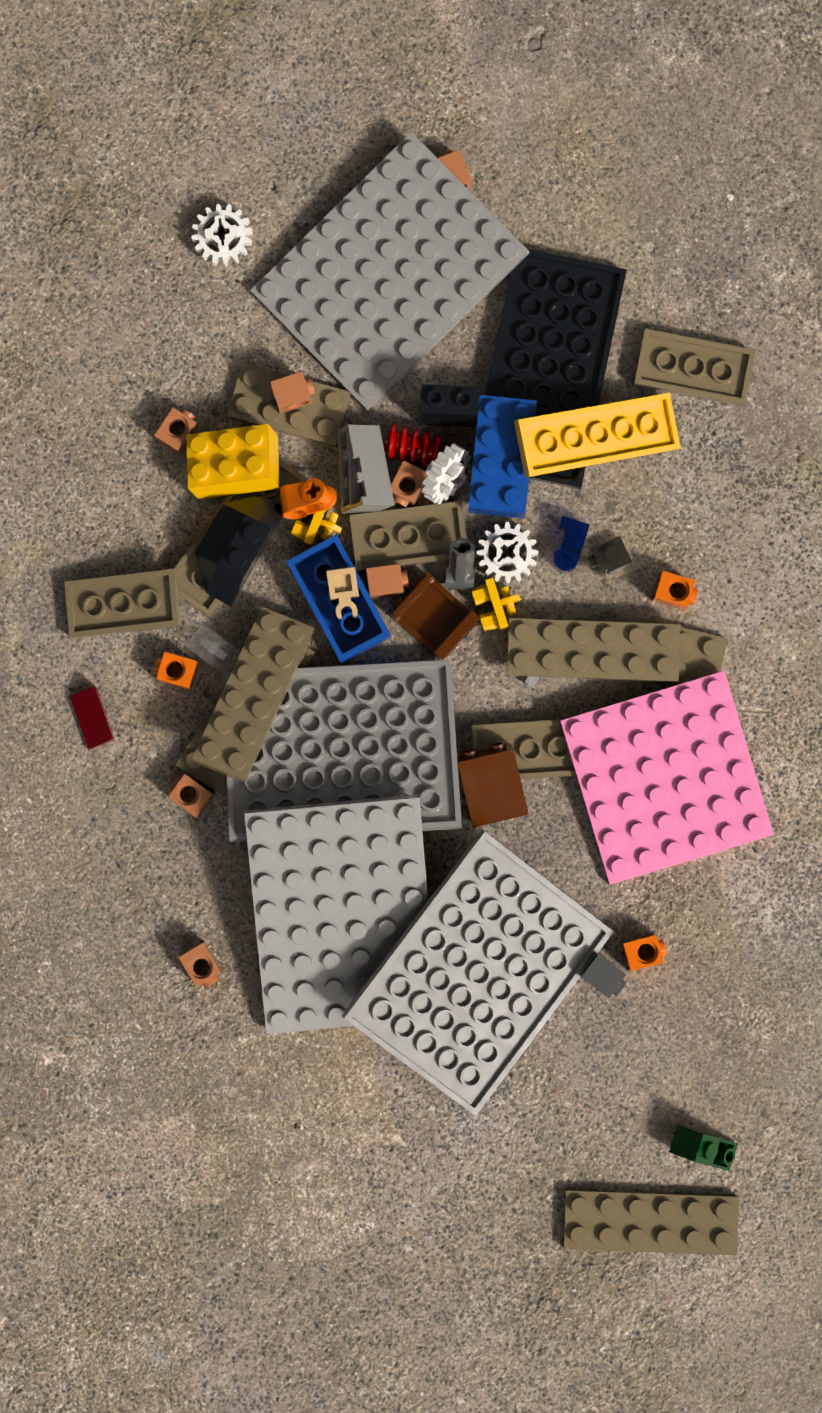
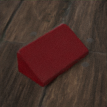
M96 686L70 696L88 750L116 740Z

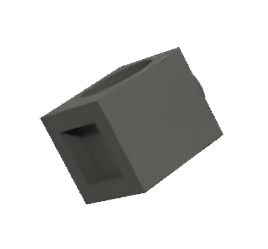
M600 954L595 956L580 976L608 998L612 994L617 996L626 985V982L623 980L626 974Z

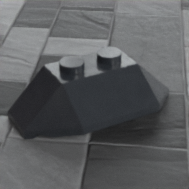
M257 495L222 504L195 551L202 581L208 595L232 607L283 517L282 506L264 495Z

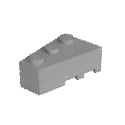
M348 424L338 429L341 514L378 512L394 506L380 426Z

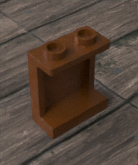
M428 573L426 577L420 575L412 583L410 588L413 591L407 598L401 596L391 607L394 611L391 616L392 619L436 658L445 660L477 625L481 617L473 610L470 611L439 584L433 575Z
M499 741L490 744L488 749L478 751L477 748L463 750L461 755L457 756L458 768L473 828L529 814L511 743L506 744L505 741Z

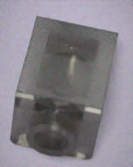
M620 536L598 547L590 548V556L587 557L593 573L598 571L600 577L632 563Z

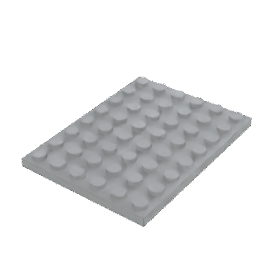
M410 132L250 291L369 411L529 254V250Z
M451 660L297 668L246 783L227 776L230 842L247 841L244 810L419 795L422 831L462 829ZM231 672L222 673L223 689Z
M419 795L244 810L266 1034L353 1026L341 1015L428 901Z
M481 830L341 1016L476 1116L614 931L488 833Z

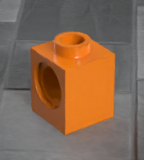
M662 571L653 601L685 611L689 604L694 605L698 593V589L694 588L696 580ZM680 585L684 590V596L679 599L672 597L669 592L670 586Z
M164 652L162 658H157L153 673L157 674L156 679L159 682L191 691L199 663L192 659ZM173 663L181 664L183 669L181 675L176 678H171L168 675V668Z
M656 934L621 943L629 971L664 963L663 956L667 955L663 939L658 940ZM642 944H649L653 949V955L649 960L644 961L638 956V949Z

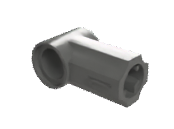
M458 538L450 543L445 589L473 590L475 565H473L475 544H472L466 538Z

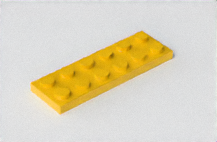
M670 393L514 421L525 478L681 448Z

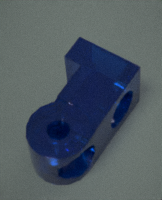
M565 516L562 517L558 530L565 531L566 533L561 548L556 551L553 557V564L557 571L569 573L575 569L590 524Z

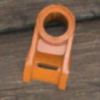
M317 478L287 484L280 488L282 515L286 519H299L309 514L328 510L335 505L337 500L334 488L325 485L322 480Z

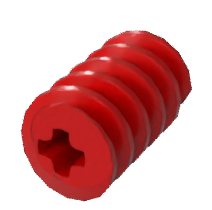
M393 422L389 429L384 452L388 450L390 459H393L399 452L401 462L405 461L408 455H410L412 465H415L419 458H421L422 467L426 468L430 461L437 459L439 452H443L446 440L442 444L440 442V434H436L431 441L429 431H426L420 438L417 428L408 435L406 425L402 427L400 432H397L396 423Z

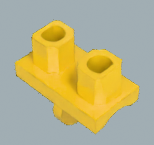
M329 509L311 514L314 516L310 525L297 520L291 534L303 541L306 547L312 548L316 546L322 528L324 529L321 536L323 540L329 539L332 532L341 533L342 528L335 524L339 515L331 512L328 521H325Z
M493 578L485 580L484 585L471 590L475 606L490 602L493 612L479 616L481 617L480 622L483 631L499 628L501 632L509 627L503 607L506 606L509 616L517 613L514 603L521 601L519 594L511 596L507 586L500 589L503 599L500 600Z

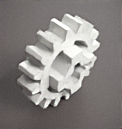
M216 204V211L214 212L207 207V216L204 217L199 214L197 216L200 225H192L193 231L198 233L191 236L193 242L199 243L195 246L196 252L204 251L202 255L203 260L207 261L211 257L214 266L218 264L219 260H223L225 267L228 266L229 259H233L234 262L238 263V254L247 255V250L244 246H252V240L247 238V236L253 235L252 228H245L250 223L248 217L241 219L242 211L238 209L233 213L232 206L229 204L226 210H222L220 204ZM225 218L234 221L237 225H230L226 222ZM215 220L213 225L210 228L206 229L209 223ZM221 225L226 233L224 245H222L219 239ZM234 242H239L235 248L230 250ZM206 244L214 245L219 249V252L211 250Z
M452 444L451 447H445L444 453H438L437 459L435 461L432 460L426 469L425 474L428 476L422 482L425 485L422 489V492L425 494L424 497L434 503L441 504L442 501L447 502L449 495L454 496L456 489L461 487L466 481L467 474L465 471L470 467V464L467 462L471 459V456L468 455L469 451L459 445Z
M509 522L505 523L504 529H500L498 524H495V532L493 534L488 530L484 533L487 541L479 540L478 544L484 548V550L477 551V556L484 558V560L479 562V567L487 566L488 569L485 572V576L487 577L492 573L495 574L496 583L501 577L505 578L506 585H509L512 577L517 582H521L520 574L523 573L529 576L531 572L527 567L536 566L537 562L531 559V557L538 555V550L531 548L536 544V539L528 540L527 537L530 531L526 530L521 533L520 524H517L514 529L510 528ZM511 535L515 536L513 540H503L500 536ZM490 545L496 551V557L492 562L488 555ZM523 545L526 548L527 554L525 562L519 556V550ZM514 547L513 558L506 557L500 561L503 553L502 548L508 550ZM503 566H512L516 570L506 572L500 569Z

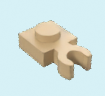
M355 567L326 571L330 600H339V604L336 607L338 620L342 619L341 611L345 607L352 609L353 618L357 617V607L351 601V598L359 597Z

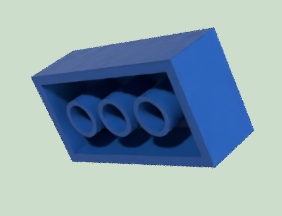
M480 395L468 513L525 518L529 477L525 478L514 421L535 417L536 400Z
M337 534L286 561L341 665L391 638L390 632L357 571L356 578L359 597H353L351 601L356 605L358 615L353 618L352 609L345 607L341 611L342 619L338 620L336 607L339 604V600H330L326 571L354 566Z

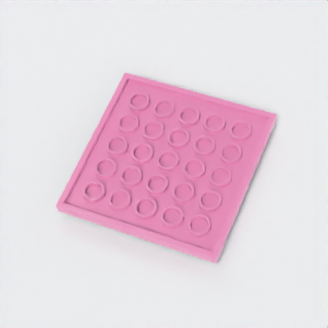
M725 671L560 720L610 885L774 835Z

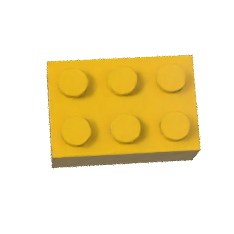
M269 424L186 435L188 489L198 499L280 489L278 435Z

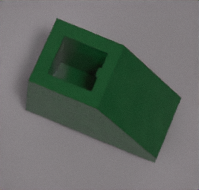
M677 1125L669 1152L697 1163L730 1171L732 1162L735 1159L738 1143L693 1128Z

